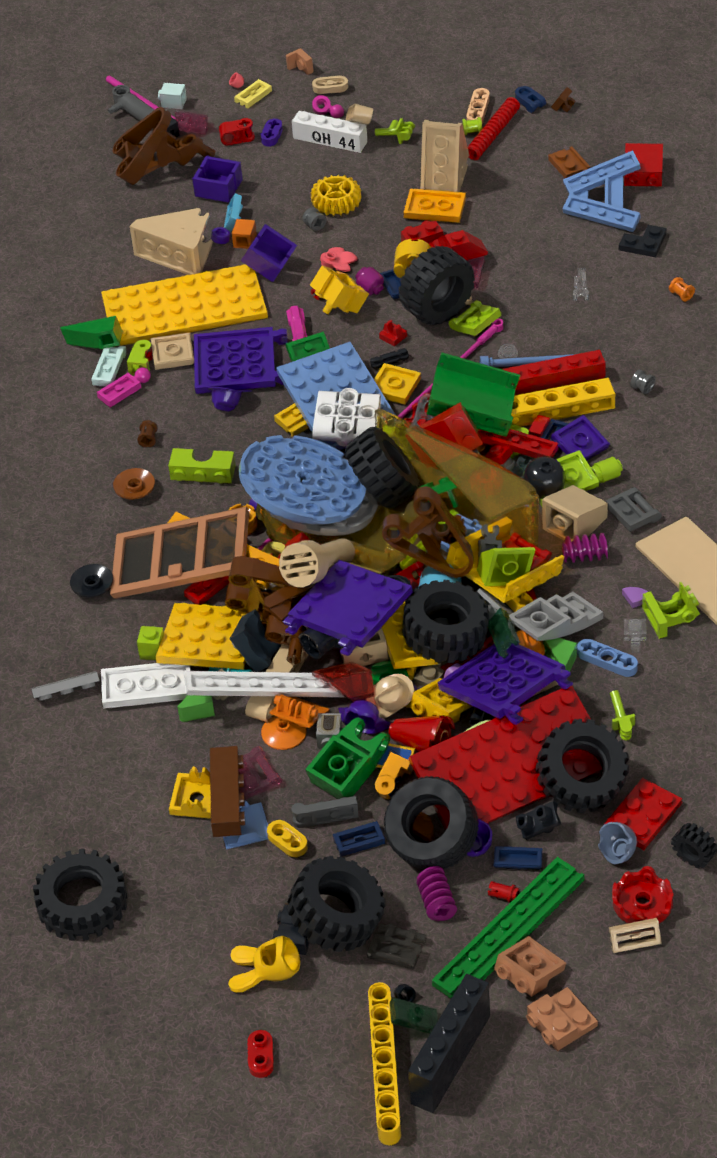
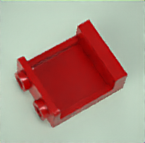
M625 143V153L633 150L641 169L624 175V186H662L663 144Z

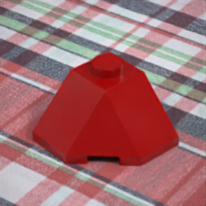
M464 230L449 233L438 238L441 246L451 248L465 260L488 255L482 240Z

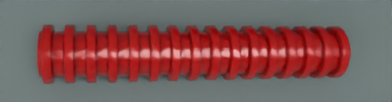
M513 97L507 98L469 144L468 158L478 160L520 109V103L517 99Z

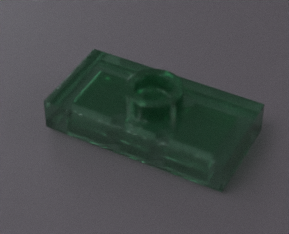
M393 998L389 1002L391 1023L430 1034L438 1022L437 1009L398 998Z

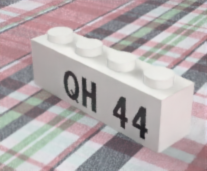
M298 111L292 120L293 139L359 153L367 144V128L365 124L305 111Z

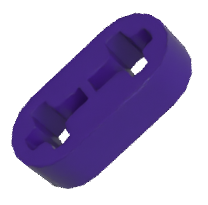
M270 119L266 122L261 133V143L264 146L270 147L277 144L283 131L281 120Z

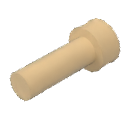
M342 538L321 545L314 541L304 540L291 544L282 551L279 559V569L282 577L289 584L295 587H305L321 581L326 576L327 571L338 560L350 563L354 559L355 548L349 540Z

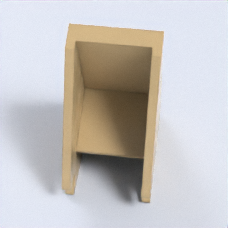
M424 120L422 125L420 189L460 192L467 171V159L469 156L462 123L453 124Z
M196 208L135 220L130 225L134 255L187 275L202 273L213 244L211 239L206 243L202 242L205 239L203 233L210 217L209 213L199 216L201 209Z

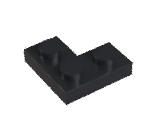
M648 225L643 237L624 233L619 243V251L656 258L666 236L667 228Z

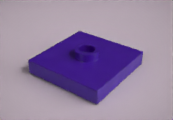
M584 415L554 432L551 436L552 440L558 443V446L566 455L580 450L586 461L604 451L610 445Z

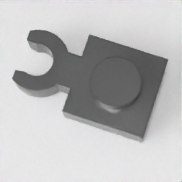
M487 524L481 527V534L484 539L478 541V562L481 552L493 548H502V540H496V536L499 534L498 525L493 526V533L488 532Z

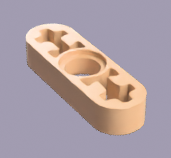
M485 88L474 90L467 112V120H475L481 117L483 124L490 101L489 90Z

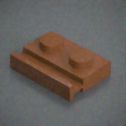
M572 146L569 150L563 149L548 155V160L564 178L590 168L588 163Z

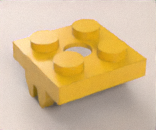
M192 767L189 774H177L169 806L170 815L211 818L210 772L205 767H203L201 773L198 772L196 767ZM195 793H200L204 796L202 801L195 799L194 802L190 800V797Z

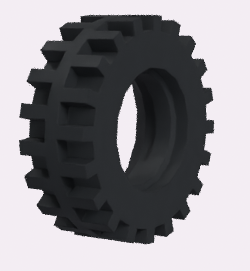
M79 849V854L72 855L71 851L65 852L66 857L62 859L58 856L53 857L54 863L51 866L45 864L42 867L44 874H37V885H33L34 900L41 923L45 922L46 929L49 932L55 929L56 936L59 938L67 934L71 941H75L76 936H83V941L89 940V935L96 933L97 937L103 935L102 929L105 927L109 930L113 929V920L120 921L122 919L121 910H126V899L128 898L123 873L119 870L118 863L116 861L111 863L110 856L107 854L102 858L99 857L97 850H93L91 854H86L85 849ZM82 878L93 879L102 886L98 897L85 905H66L58 898V893L62 887L72 880Z

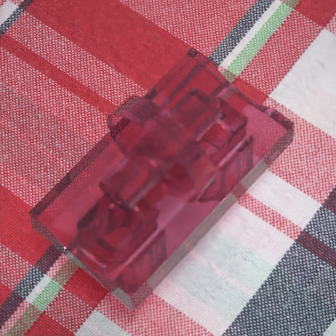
M178 110L175 112L179 130L186 133H207V115Z

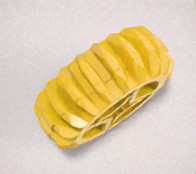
M339 174L337 176L331 175L328 178L324 177L323 180L319 179L317 183L313 184L311 202L320 213H325L326 216L332 214L333 217L335 214L340 216L342 213L349 214V210L354 211L355 207H359L361 188L357 181H353L352 177L347 178L346 175L341 177Z

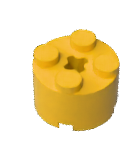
M407 239L398 244L395 251L393 269L396 276L402 278L405 275L404 271L412 264V260L414 258L417 259L420 253L427 252V249L432 247L427 242L419 239L418 241Z

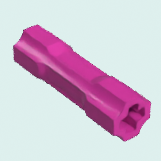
M298 305L291 306L286 311L288 325L292 331V341L308 337L305 329L303 308H299Z

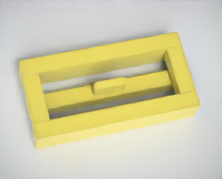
M258 79L234 97L235 102H240V105L250 108L272 92V86Z

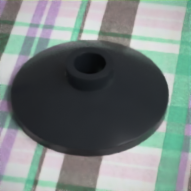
M100 564L82 566L70 578V586L73 592L81 597L88 598L104 594L113 583L111 571Z

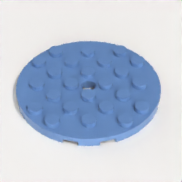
M277 435L266 437V440L260 443L256 441L245 450L239 465L240 481L250 497L270 511L271 514L289 519L294 523L330 524L345 520L359 510L366 493V488L354 474L348 461L343 458L344 454L328 444L307 437L294 435L293 439Z

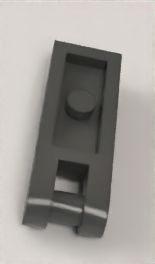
M356 796L343 797L326 802L321 801L309 805L295 803L291 807L293 824L298 828L359 817Z

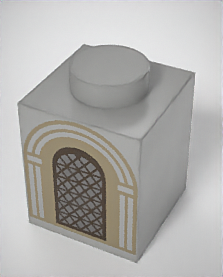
M318 713L316 732L318 749H322L333 735L336 736L342 730L341 714Z

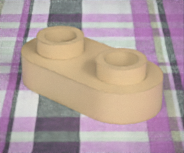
M344 76L316 78L312 82L313 91L317 94L344 92L348 89V79Z

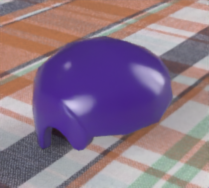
M481 819L477 820L479 823L476 841L473 843L474 846L467 853L471 857L485 854L492 845V830L489 824Z

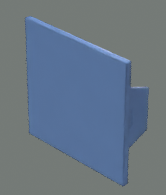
M245 800V806L241 807V811H245L246 825L241 826L242 835L223 837L226 850L268 839V823L261 802L250 805Z

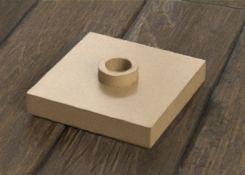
M190 333L151 338L155 370L194 364Z

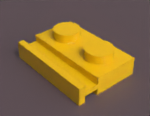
M295 403L274 415V421L286 432H290L292 437L309 428Z

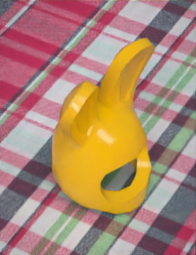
M278 936L265 942L258 948L236 946L230 954L233 962L237 965L254 966L255 969L233 976L229 980L228 985L233 992H244L264 980L275 982L291 978L300 968V956L297 947L289 937Z

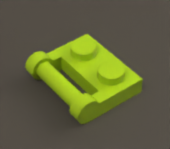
M475 300L471 307L460 316L451 319L449 326L455 331L476 336L501 316L499 308L482 305L480 301Z

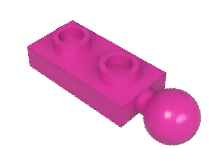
M141 367L136 370L135 376L126 373L97 392L98 399L111 408L141 389V383L149 381L151 377L150 371L147 368Z

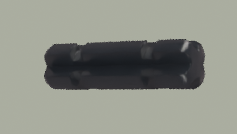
M402 348L397 350V352L392 351L380 355V357H373L370 359V364L373 369H377L384 363L393 364L399 362V360L408 359L409 354L407 349Z

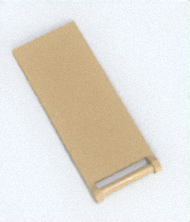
M684 517L636 542V548L675 586L679 588V582H682L684 587L689 585L691 590L688 591V594L694 593L699 602L697 607L717 625V544L688 517Z

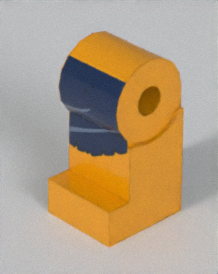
M390 752L375 782V789L382 798L392 799V796H395V792L398 791V784L404 772L409 775L411 774L413 767L409 760Z

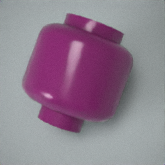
M363 267L355 276L356 284L367 291L369 296L379 294L384 288V277L373 267Z

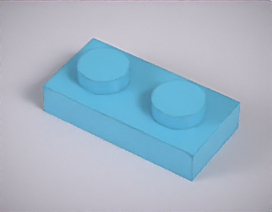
M236 193L227 206L224 228L230 232L234 228L236 219H241L239 214L243 208L241 204L242 196Z

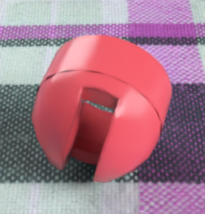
M237 72L229 80V85L234 88H241L244 84L243 76Z

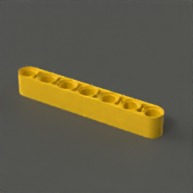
M378 982L371 985L368 990L377 1131L381 1143L394 1145L401 1139L391 991L387 984Z

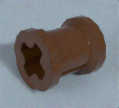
M150 420L142 421L139 426L141 432L138 435L137 441L142 447H152L156 443L155 433L158 430V426Z

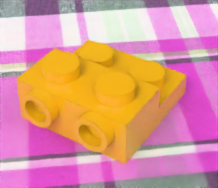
M442 678L413 692L410 708L417 715L425 717L445 715L451 717L453 722L456 723L459 721L460 714L472 707V705L439 690L438 682Z

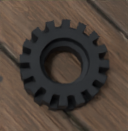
M687 823L671 839L672 849L677 851L676 855L678 857L681 856L683 858L682 861H688L691 866L694 864L695 868H704L717 853V843H714V837H709L710 833L708 831L706 833L703 831V827L697 828V824L693 823L691 825V823Z

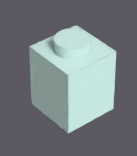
M164 83L162 89L158 92V100L161 101V107L183 109L187 99L185 84Z

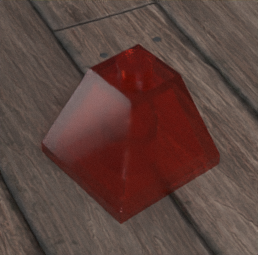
M354 662L312 671V676L353 702L357 700L367 701V698L374 697L372 671Z

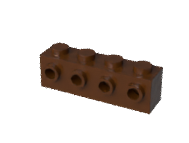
M238 746L210 748L211 827L213 837L242 835L241 826L246 825L245 811H241V807L245 806L244 792H240V788L245 787L244 773L240 774V769H244V757L239 755Z

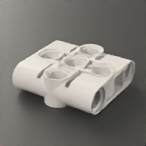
M345 388L341 392L318 391L313 423V439L336 441L340 446H347L348 443L369 427L378 428L381 395L358 393L353 388Z

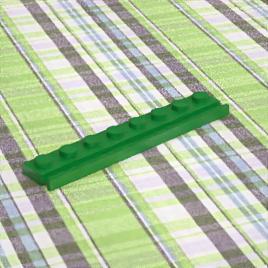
M556 857L432 979V986L451 999L466 973L485 980L494 971L498 954L527 938L585 880V874L578 873L576 868Z

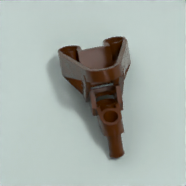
M163 107L156 108L126 131L113 146V153L124 159L117 167L116 176L131 185L136 184L144 175L159 167H165L170 162L175 161L184 166L197 153L203 157H214L216 151L203 144V140L194 134L176 139L175 136L168 133L167 128L171 121V113ZM153 128V132L150 134L145 143H140L143 140V138ZM155 152H157L158 161H155L154 159Z
M424 486L415 491L413 508L419 516L410 524L397 514H390L385 517L382 536L394 549L449 577H463L472 570L474 556L471 545L465 538L467 536V529L464 526L465 520L464 518L461 519V515L453 516L441 496L432 488ZM424 499H425V500H428L429 502H428V503H422L421 500H424ZM395 527L397 530H390L389 528ZM417 534L428 553L402 537L405 536L409 540ZM441 541L447 544L458 541L469 559L468 563L462 568H451L439 551Z
M234 557L229 573L225 605L230 609L246 613L256 609L260 614L262 624L266 626L265 638L273 643L289 645L286 660L292 663L293 656H295L294 664L301 662L303 647L299 641V634L306 627L301 625L298 631L291 635L285 632L289 626L285 625L283 621L288 617V613L307 594L306 592L310 591L316 583L305 587H295L282 577L279 566L256 558ZM256 580L283 584L285 586L275 592H261Z

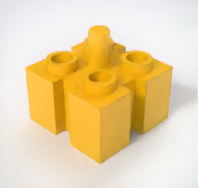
M325 266L320 267L310 284L316 290L315 294L327 300L323 308V312L329 314L333 308L336 309L337 307L346 313L351 311L357 314L369 296V293L357 285L350 276L339 271L335 272L333 269Z

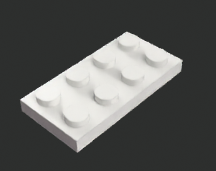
M152 663L101 669L103 709L183 700L187 696L184 676L186 671H191V666Z

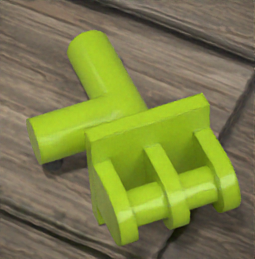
M400 118L399 122L393 120L389 128H376L375 135H397L399 144H402L404 140L410 139L415 129V124L413 122H404L403 118Z
M615 690L610 692L615 709V719H612V730H618L620 738L627 741L632 737V726H635V714L626 716L619 691Z

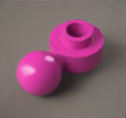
M324 95L315 97L312 102V109L318 115H324L328 112L333 118H341L344 115V108L338 104L330 105V100ZM318 105H324V108L321 109Z

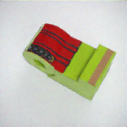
M139 340L134 344L127 360L129 374L135 376L136 370L141 367L147 368L150 371L149 361L153 358L150 341Z

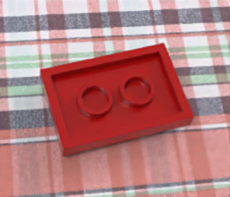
M642 778L604 825L609 822H619L629 826L636 834V847L645 850L682 805V798Z

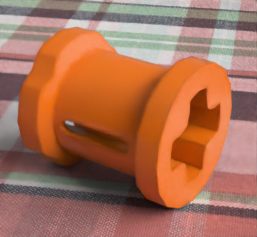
M681 277L674 278L669 285V291L679 295L680 299L684 302L690 300L695 293V288L684 283Z

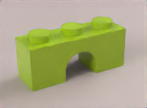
M173 448L168 465L170 480L232 483L236 467L234 452L213 451V455L209 460L200 462L195 460L193 449Z

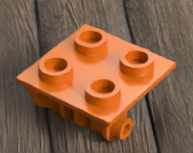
M281 694L280 696H275L274 704H276V707L269 714L275 715L281 720L297 723L300 727L310 728L317 722L318 713H328L330 709L297 697H287Z

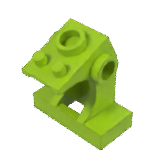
M679 582V592L673 594L672 600L667 602L657 601L651 591L643 593L642 609L659 639L667 637L668 627L691 622L696 616L700 615L696 607L699 605L694 593L688 594V591L691 590L689 585L684 587L682 582ZM677 610V613L666 614Z

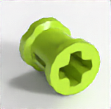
M481 117L475 120L462 119L465 135L482 130Z

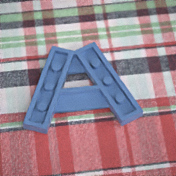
M633 150L563 179V183L569 193L562 208L563 213L634 232L641 215L639 212L623 208V176L641 169ZM605 184V203L588 199V190Z

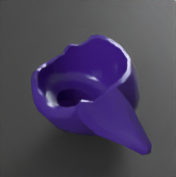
M357 700L351 703L349 708H338L342 722L346 726L357 717L363 719L365 727L362 733L365 734L380 733L388 729L391 722L384 718H380L377 706L370 701Z

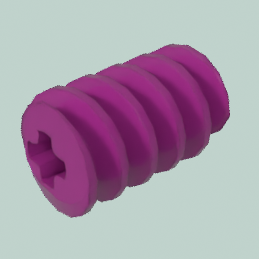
M600 533L599 539H597L595 534H591L590 540L586 534H583L581 541L578 535L574 536L573 541H571L569 536H566L564 542H562L563 556H565L564 564L567 563L568 557L571 558L573 563H575L577 556H579L581 562H584L585 556H588L589 560L592 561L594 555L601 561L602 554H605L608 559L607 540L604 533Z
M433 866L419 873L416 883L428 917L434 921H445L452 918L457 912V907L452 897L450 886L447 883L444 869L440 866Z

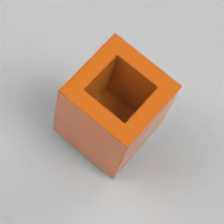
M236 219L232 231L233 248L248 249L257 235L255 220Z

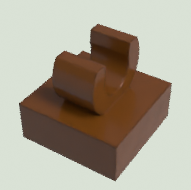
M566 87L551 108L557 111L562 107L565 112H568L576 102L573 98L569 97L572 90Z

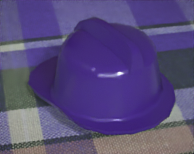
M222 387L207 388L211 390L214 407L222 411L235 409L242 392L252 391L233 390Z

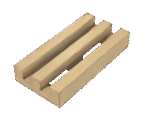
M657 918L609 927L613 953L662 944ZM654 927V928H651V929H646V930H641V931H636V932H631V933L616 935V934H619V933H624V932H629V931H634V930H639V929ZM655 934V937L623 944L617 943L618 941L641 938L643 936Z

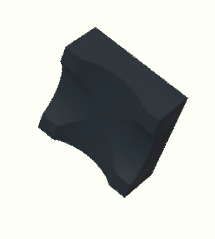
M256 609L241 617L230 640L234 648L245 658L246 663L255 672H259L270 666L271 658L281 644L270 642L265 638L266 628L263 626L260 614Z

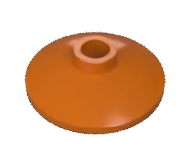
M277 716L269 718L261 730L263 741L269 747L277 750H288L298 746L303 742L307 733L306 727H300L297 723L288 720H281Z

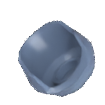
M609 822L603 825L599 831L600 843L598 844L603 856L612 864L624 863L629 860L637 846L635 832L629 826L619 822Z

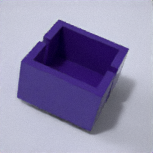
M206 156L200 165V169L197 170L193 177L195 197L230 202L235 194V190L238 189L243 180L241 162Z
M265 224L241 259V262L271 282H274L297 245Z

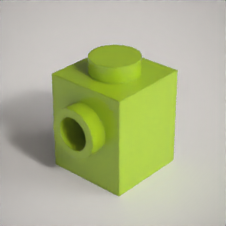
M141 626L137 640L140 659L156 661V654L164 634L163 627Z

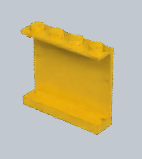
M504 517L488 525V532L493 533V526L498 525L499 534L496 536V540H502L503 544L511 537L509 533L513 521L508 517ZM481 529L465 537L471 545L474 556L473 568L465 576L503 603L516 598L526 591H530L533 587L545 583L554 576H558L563 569L562 564L565 556L561 555L519 578L509 581L506 586H485L477 572L479 563L478 541L484 539ZM458 541L450 544L446 559L447 563L455 569L464 567L469 561Z

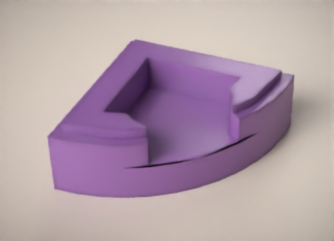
M638 587L622 589L623 596L632 608L642 605L643 593L648 592Z

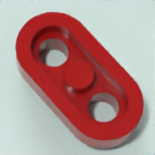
M256 1030L249 1035L247 1040L248 1067L253 1076L264 1078L270 1075L274 1069L273 1040L269 1032Z

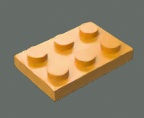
M410 189L403 212L404 218L460 223L466 201V193Z

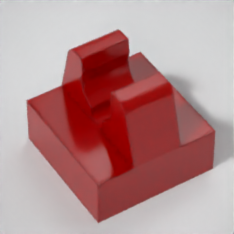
M392 320L385 323L383 330L379 333L381 340L394 347L407 337V330L401 328L399 324H394Z

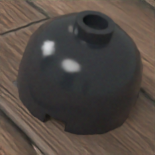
M541 456L533 459L526 466L523 475V485H525L530 495L543 499L564 489L565 471L556 459Z

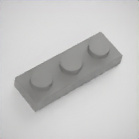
M94 671L33 687L31 691L33 697H38L39 701L52 698L51 693L60 691V694L63 695L74 692V687L82 686V689L93 687L95 682L99 681L98 673Z

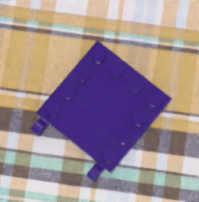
M273 327L194 334L195 393H211V390L207 389L208 387L243 390L275 387L276 382L284 385L277 371H275L274 342H277L279 345L288 343V337H285L287 336V329L273 331Z
M338 560L329 569L326 576L317 582L288 613V617L283 621L285 625L289 626L285 632L294 635L301 625L340 639L338 644L343 646L340 653L349 656L356 646L363 648L413 593L412 586Z
M502 638L440 680L438 686L439 690L499 719L506 716L511 723L517 725L523 720V717L517 714L521 711L520 704L553 681H556L563 689H568L573 685V682L567 679L571 673L565 669L564 664L506 638Z

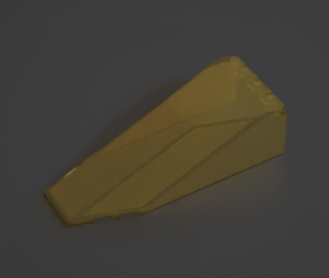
M381 408L375 410V427L387 433L395 441L396 445L401 448L419 477L420 487L430 482H433L434 485L439 484L438 480L447 476L457 487L453 490L459 505L453 508L447 491L440 493L439 495L449 511L454 509L460 515L472 521L477 519L482 526L485 524L490 525L504 517H508L513 521L509 535L511 536L516 532L521 535V538L538 547L539 496L536 493V489L528 481L493 460ZM424 499V500H421V502H422V503H428V500H425V499Z

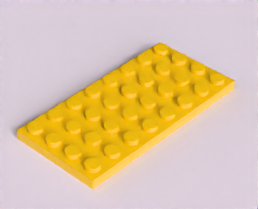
M246 264L101 292L106 316H116L123 332L119 346L133 344L139 340H151V338L191 333L268 318L256 272Z

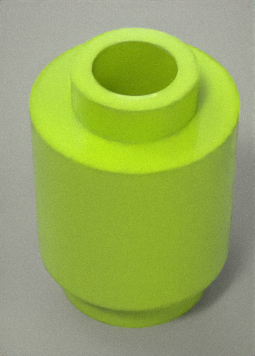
M614 457L594 463L591 467L600 483L619 477L623 470L621 462Z

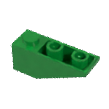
M116 316L60 328L67 344L97 349L119 346L123 332Z

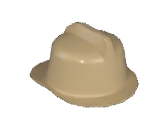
M393 674L382 678L368 691L366 701H370L377 706L380 718H387L410 703L414 692L413 683L403 674Z

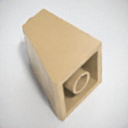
M574 485L542 499L543 529L562 540L569 536L571 541H573L574 536L578 535L581 541L583 534H586L588 537L608 517V503Z

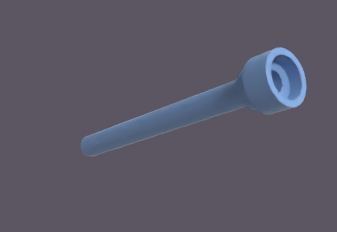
M570 355L493 359L488 356H480V363L491 367L520 366Z

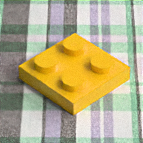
M384 363L374 381L386 400L406 405L421 380V372Z

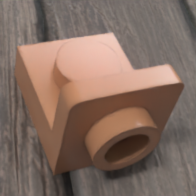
M301 48L286 55L288 70L298 67L299 70H303L307 75L313 73L312 58Z

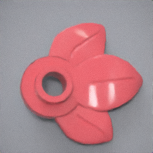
M341 247L331 248L328 252L321 254L320 257L322 266L344 272H350L351 268L348 264L358 260L355 254L345 251Z

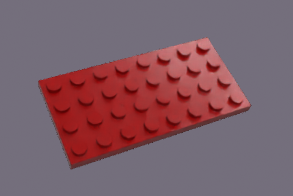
M570 686L568 689H559L521 706V711L517 714L523 717V720L517 725L511 723L506 716L500 719L494 718L411 755L408 760L418 779L419 777L434 776L453 782L472 801L478 819L489 824L547 797L543 792L545 786H540L537 780L540 774L536 773L538 753L546 738L549 737L551 731L556 727L559 728L566 721L572 724L574 719H582V723H586L587 719L591 718L573 686ZM569 750L562 756L565 770L577 781L585 780L602 772L598 759L585 750ZM433 805L445 830H447L450 822L448 808L444 805Z

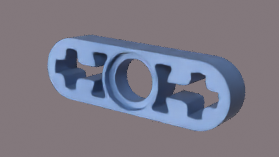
M583 639L577 645V655L584 661L625 677H630L637 673L638 661L630 654L591 639ZM605 655H610L613 657V659L610 661H605L602 659V657Z

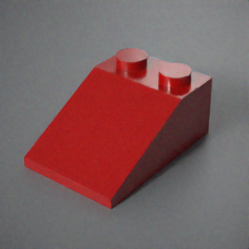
M461 402L406 433L427 468L457 458L483 445L481 434Z

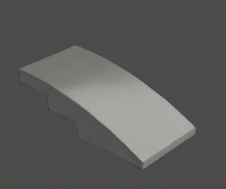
M571 592L564 597L556 594L548 600L539 597L510 614L508 620L537 641L560 638L583 630L602 620L603 612L576 593Z

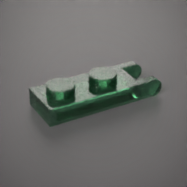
M500 607L489 619L488 629L499 655L505 659L508 656L507 649L512 643L517 646L520 640L507 611Z

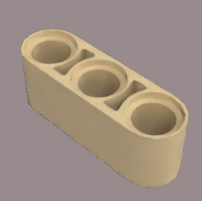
M353 104L348 109L346 121L357 122L367 126L370 124L373 108Z

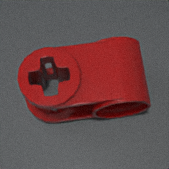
M242 118L220 124L219 134L222 144L229 146L254 140L255 134L252 132L253 121L249 118Z

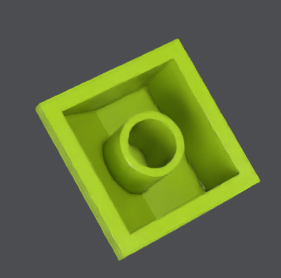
M493 548L481 552L477 572L484 585L506 586L509 581L530 572L535 548Z

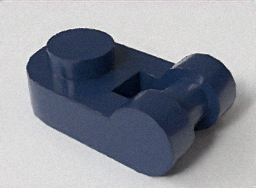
M521 86L515 90V99L525 106L526 110L530 113L536 111L537 107L541 108L546 105L545 98L528 86Z

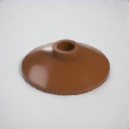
M141 468L127 469L118 474L113 482L115 493L125 499L145 497L155 486L154 476L149 471Z

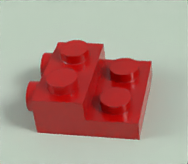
M426 220L419 226H407L401 231V242L407 239H411V241H418L419 239L427 242L431 247L441 246L438 238L443 236L444 233L436 220L431 222Z

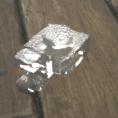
M578 268V276H574L575 289L573 291V301H577V297L580 295L584 296L585 300H589L585 268Z
M624 619V641H631V653H640V641H646L647 638L646 619Z

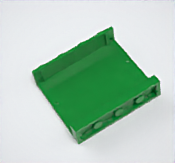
M441 352L426 414L437 416L461 402L477 429L507 437L513 420L511 412L520 375Z

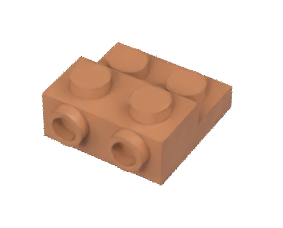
M528 936L498 954L494 970L501 979H508L515 984L516 989L520 993H527L532 997L545 989L551 978L564 971L566 962Z
M568 987L552 997L546 994L527 1006L526 1018L528 1023L533 1028L537 1027L545 1043L552 1045L557 1051L598 1026L596 1018Z

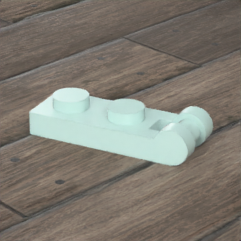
M126 346L103 349L92 377V385L107 386L114 382L121 362L126 356Z

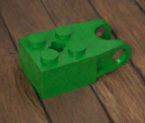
M359 717L353 719L336 736L333 735L305 769L310 782L337 799L353 797L375 770L388 748L390 736L382 732L371 740H360L365 723Z

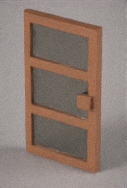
M248 507L117 534L112 572L113 583L110 595L113 598H120L229 576L232 559L237 556L246 557L249 523Z

